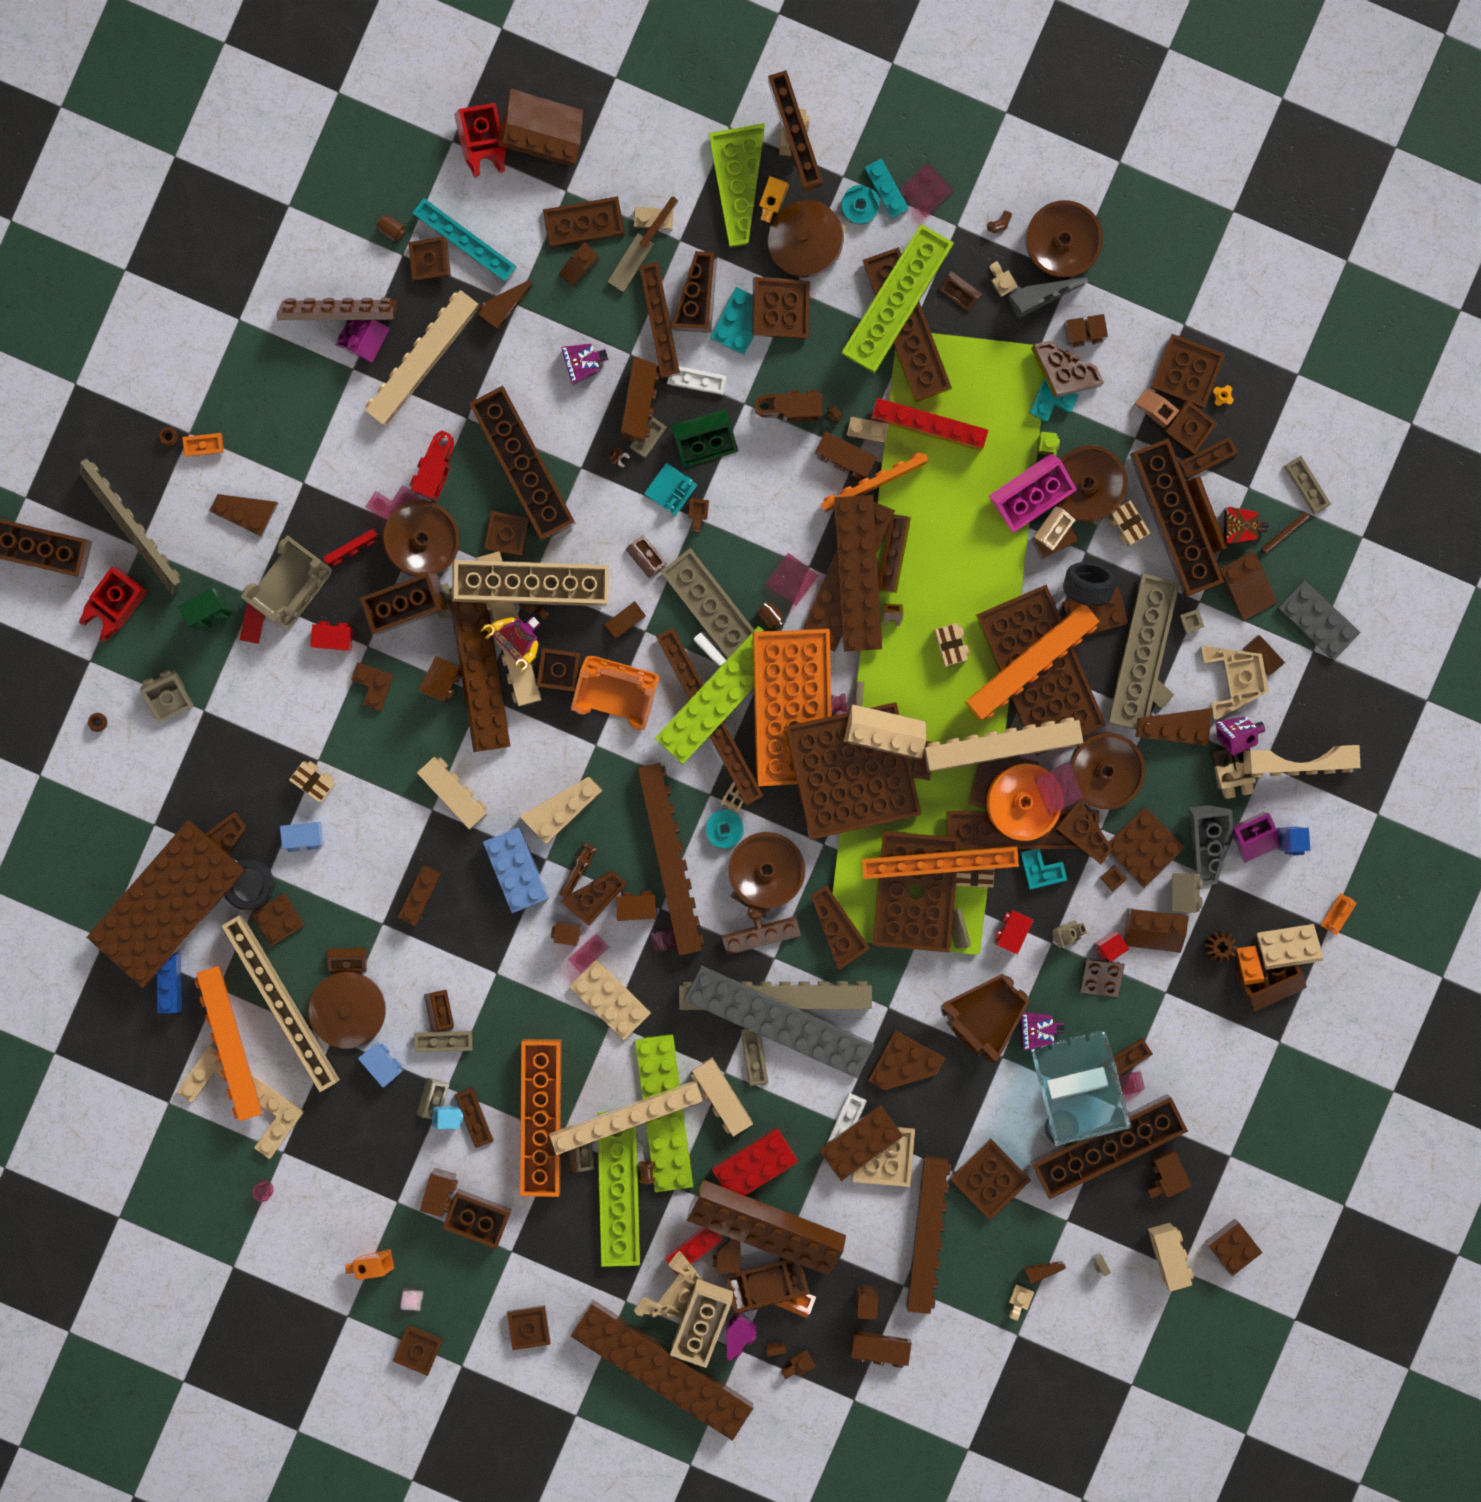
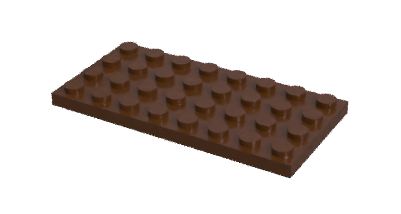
M1047 584L976 614L1000 672L1062 621ZM1073 645L1066 649L1068 653L1062 658H1055L1052 661L1053 665L1046 671L1042 669L1037 673L1039 677L1032 683H1025L1022 686L1024 689L1016 696L1012 694L1010 696L1023 727L1035 724L1037 728L1049 721H1055V724H1059L1062 719L1074 717V721H1080L1082 736L1106 726ZM1045 752L1034 753V754H1035V756H1038V755L1043 754V753H1045Z
M187 820L86 938L139 986L145 988L246 870L195 824Z

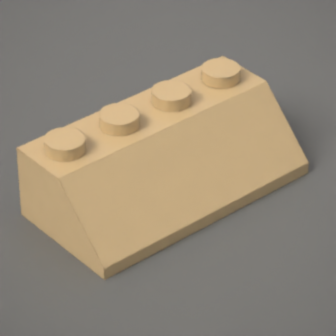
M852 704L843 742L913 759H922L926 743V722Z

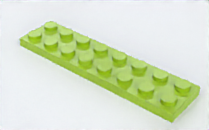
M920 224L843 349V356L875 374L953 247L954 242Z
M758 626V627L754 630V632H759V631H764V630L761 629V628ZM753 633L654 738L682 765L754 689Z
M673 1034L635 1039L643 1099L680 1086ZM683 1109L647 1121L651 1161H654L655 1164L653 1167V1176L656 1178L654 1182L655 1192L693 1187Z
M610 1111L597 1112V1116ZM634 1126L598 1140L601 1267L640 1265L637 1128Z

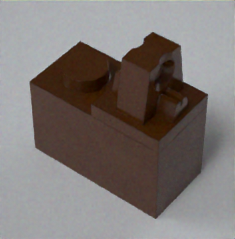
M1171 1149L1152 1158L1154 1162L1151 1165L1155 1175L1160 1176L1156 1177L1157 1180L1154 1181V1186L1146 1189L1150 1198L1158 1195L1161 1198L1165 1196L1168 1198L1192 1187L1176 1151Z

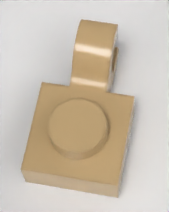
M998 261L989 266L995 276L991 282L1000 297L1018 287L1009 270L1003 273Z
M1015 1284L1008 1301L1013 1304L1009 1314L1011 1319L1018 1321L1021 1309H1028L1034 1291Z

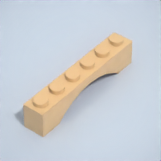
M1359 745L1333 746L1321 757L1304 763L1285 760L1270 750L1243 751L1244 774H1251V777H1263V773H1270V776H1281V772H1288V776L1300 775L1299 771H1306V775L1318 774L1317 770H1324V774L1336 773L1335 769H1342V773L1354 772L1353 768H1361Z

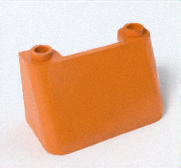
M587 656L580 670L571 710L585 715L591 709L627 718L631 728L645 730L657 690L659 676L643 669L595 656Z

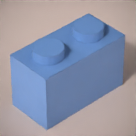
M321 822L280 826L282 849L288 848V852L300 851L299 847L306 846L307 850L319 849L318 845L324 844Z
M377 1042L358 1059L384 1088L403 1070L401 1069L402 1064L397 1058L393 1059L388 1054L390 1052L388 1047L384 1043L380 1044Z

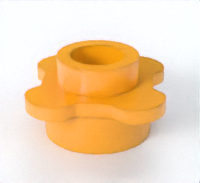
M1231 386L1214 388V402L1217 406L1233 403Z

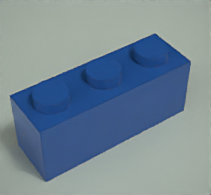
M1308 827L1277 828L1279 851H1285V854L1293 856L1305 855V851H1310Z
M175 953L157 973L158 1013H178L182 1011L181 953Z

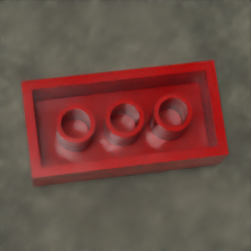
M775 1127L713 1166L712 1171L723 1188L745 1196L798 1163V1159L779 1128Z

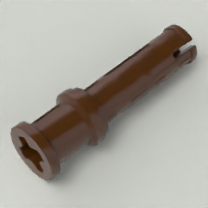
M583 842V848L579 855L575 857V864L558 894L566 897L573 892L585 868L590 867V861L595 852L599 851L596 847Z

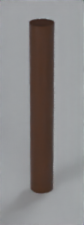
M1306 512L1300 515L1261 548L1263 553L1267 554L1309 519L1310 516Z

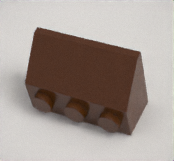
M1128 908L1124 941L1128 947L1181 953L1187 935L1189 916Z
M1262 958L1259 961L1264 982L1244 985L1241 970L1234 971L1245 997L1254 1012L1307 988L1304 974L1298 965L1266 970Z

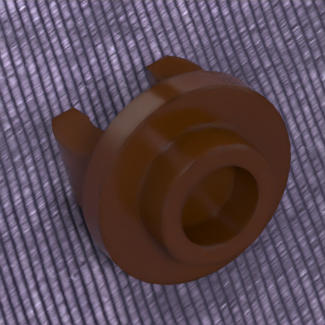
M621 447L613 448L609 453V462L612 465L616 464L624 467L625 465L620 461L621 458L629 459L630 456L624 453Z

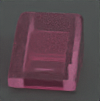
M673 928L651 933L655 952L677 947Z
M1141 1071L1118 1076L1122 1094L1141 1092L1145 1089Z
M404 1288L400 1309L420 1311L423 1291Z

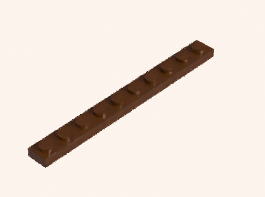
M674 628L656 636V639L690 700L704 684ZM723 721L709 737L747 806L764 796Z

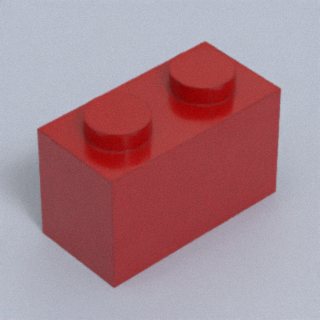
M318 621V624H312L310 647L351 651L353 628L348 627V623H337V626H329V622Z
M1014 910L1006 912L1002 919L1004 925L995 934V944L1018 955L1034 920Z
M1115 931L1094 943L1097 947L1094 950L1099 958L1109 962L1130 950L1120 933Z

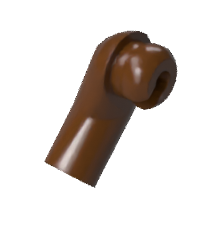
M1004 211L1000 220L988 222L987 230L994 234L1005 231L1013 214L1009 211Z

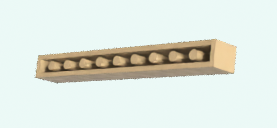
M243 915L237 916L222 925L226 935L319 1092L338 1082L340 1079Z

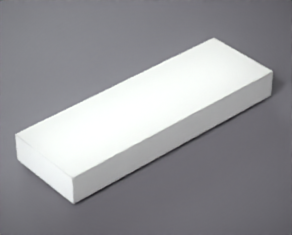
M679 366L681 375L668 377L667 385L723 396L727 376Z
M1104 1067L1047 1080L1052 1100L1109 1087Z
M848 1093L827 1143L859 1120L867 1100Z

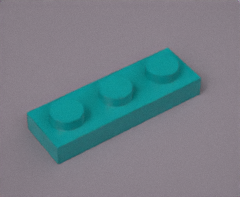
M882 158L864 168L891 219L909 210Z

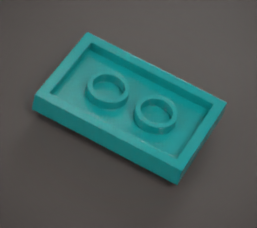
M736 287L710 339L745 356L754 338L752 336V294Z

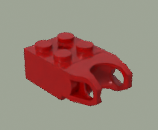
M496 103L458 109L454 114L464 159L473 177L478 178L480 176L481 159L491 160L498 173H504L506 150L504 147L497 146L501 124Z
M441 430L434 435L424 458L421 457L418 462L417 468H419L417 476L413 475L410 482L411 490L415 494L435 502L439 498L451 469L448 463L455 443L450 433ZM443 438H448L447 445L440 446V441Z
M111 567L89 596L90 599L84 606L79 623L86 626L96 617H100L103 622V628L99 639L107 641L114 633L121 630L149 591L120 568Z

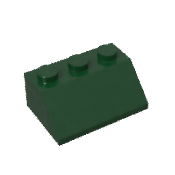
M726 409L671 425L683 468L738 452Z

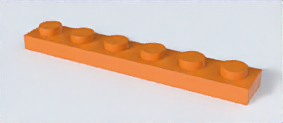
M925 453L914 454L910 457L911 460L905 463L900 461L894 464L893 469L886 471V469L881 470L875 474L876 477L870 480L865 478L859 481V485L854 488L849 486L841 490V494L837 496L833 494L824 498L821 506L825 512L835 509L834 497L861 496L930 462Z

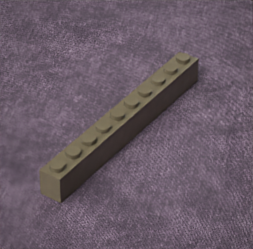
M751 981L741 982L797 1009H872V985L868 984L867 981H856V984H848V981H837V984H829V981H818V985H810V981H798V985H791V981H779V985H772L771 981H761L760 985H752ZM683 982V985L679 986V1010H704L684 1001V997L692 982Z

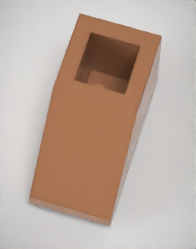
M1146 389L1134 403L1162 428L1166 427L1179 412L1169 401L1149 389Z

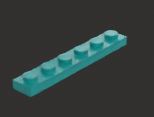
M425 198L422 199L414 210V216L440 235L447 237L448 241L505 283L516 270V265Z

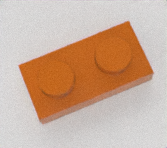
M222 433L183 437L185 457L224 453Z
M1256 946L1238 948L1236 954L1244 985L1263 983L1264 976Z

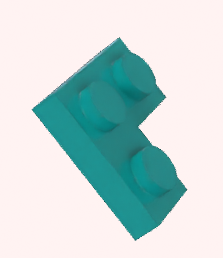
M1043 379L1029 414L1046 422L1054 406L1070 413L1079 395L1073 393L1054 398L1046 380Z
M1040 849L1020 852L1029 889L1067 880L1062 861L1044 866Z

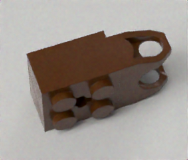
M789 390L787 394L762 395L755 400V414L762 418H783V422L821 421L823 416L822 393H818V390H806V393H798V390ZM761 403H767L769 405V408L767 410H762L759 408V405Z

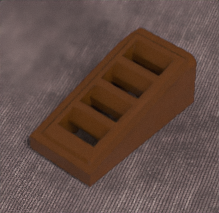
M1063 1261L1023 1268L1030 1283L1034 1284L1064 1270L1066 1266Z

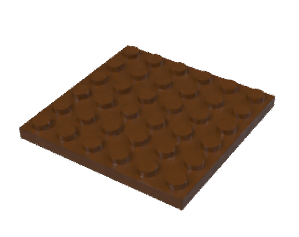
M897 702L870 708L899 715ZM850 712L785 726L809 840L921 815L909 757L843 742Z

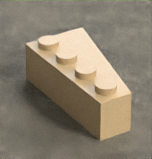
M587 777L522 814L520 817L547 844L603 790L590 777Z

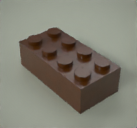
M425 573L360 598L372 634H382L448 610L437 573Z

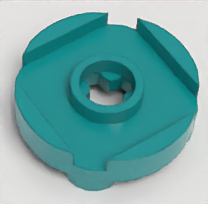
M864 185L853 186L843 196L841 204L842 213L852 224H867L878 214L879 197L873 189ZM858 200L866 203L862 210L855 207Z
M719 810L713 813L707 820L706 835L709 841L719 848H730L736 845L743 836V823L740 817L733 811ZM728 824L730 832L721 834L719 826Z

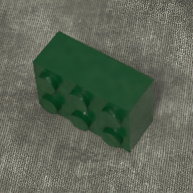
M210 588L177 606L188 627L203 631L212 628V623L218 620L220 622L230 618L229 614L233 613L224 593L214 588Z

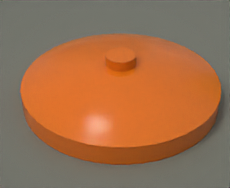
M1019 763L1005 768L995 777L987 794V811L991 822L999 832L1016 840H1034L1045 835L1056 824L1062 809V793L1057 780L1049 771L1034 764Z

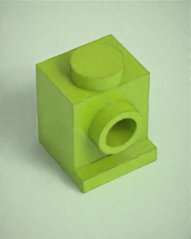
M1040 433L1037 454L1049 455L1052 453L1056 456L1060 443L1057 433Z

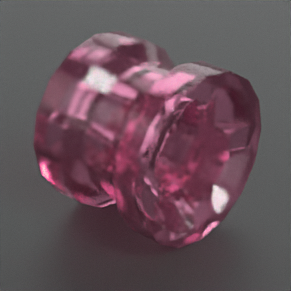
M845 693L840 696L831 695L832 714L837 711L847 712Z
M260 1181L253 1188V1197L260 1202L267 1201L274 1193V1186L269 1181Z

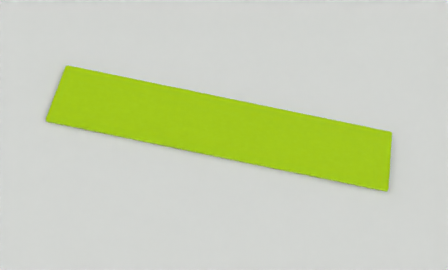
M931 333L952 390L915 403L895 350L889 401L985 428L989 431L982 451L889 425L884 443L881 470L886 469V471L893 469L894 464L900 461L905 463L911 460V456L920 452L921 454H926L930 463L879 487L877 503L895 510L894 515L911 517L897 593L879 591L882 649L860 651L857 682H865L862 707L871 708L897 702L900 716L926 722V741H940V745L946 744V741L949 739L959 738V741H964L967 736L978 735V738H981L988 732L997 731V734H1003V731L1006 730L1009 702L1002 708L999 706L993 710L994 714L987 720L984 718L978 720L964 702L1000 672L976 614L1016 598L1022 592L1029 523L1013 533L996 511L988 496L1036 464L1041 420L1030 415L1029 411L1045 377L1031 349L1033 345ZM887 532L877 553L878 578ZM883 604L903 605V620L900 626H896V620H889V625H884ZM958 623V626L963 628L965 637L962 640L963 644L968 646L970 656H967V661L944 667L934 630ZM909 758V760H910V765H911V770H912L913 760H914V759H913V758ZM978 764L931 772L930 781L913 778L921 815L839 833L833 895L865 942L873 943L879 878L863 879L862 859L881 857L883 831L946 836V811H987V808L968 804ZM959 849V851L978 850V849ZM913 884L909 888V895L912 898H920L924 893L923 887L919 884ZM956 886L954 909L959 908L962 911L971 945L970 947L957 949L951 935L950 952L973 955L980 953L988 887Z

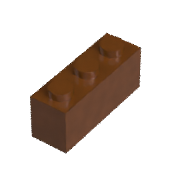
M828 432L824 433L815 451V454L818 455V460L824 463L829 461L835 464L834 467L842 472L847 470L852 473V477L860 481L862 478H867L877 459L876 456Z
M423 865L399 913V919L414 926L418 925L443 874L442 872Z
M853 1331L850 1354L851 1358H854V1361L857 1362L870 1360L877 1365L891 1363L893 1367L903 1368L904 1366H909L912 1342L911 1339Z

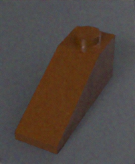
M528 280L491 298L488 302H483L478 310L480 311L479 317L499 331L533 287L532 282Z

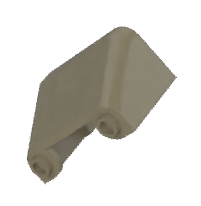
M288 535L279 542L278 552L281 555L258 585H247L240 596L285 630L293 626L332 573V569Z

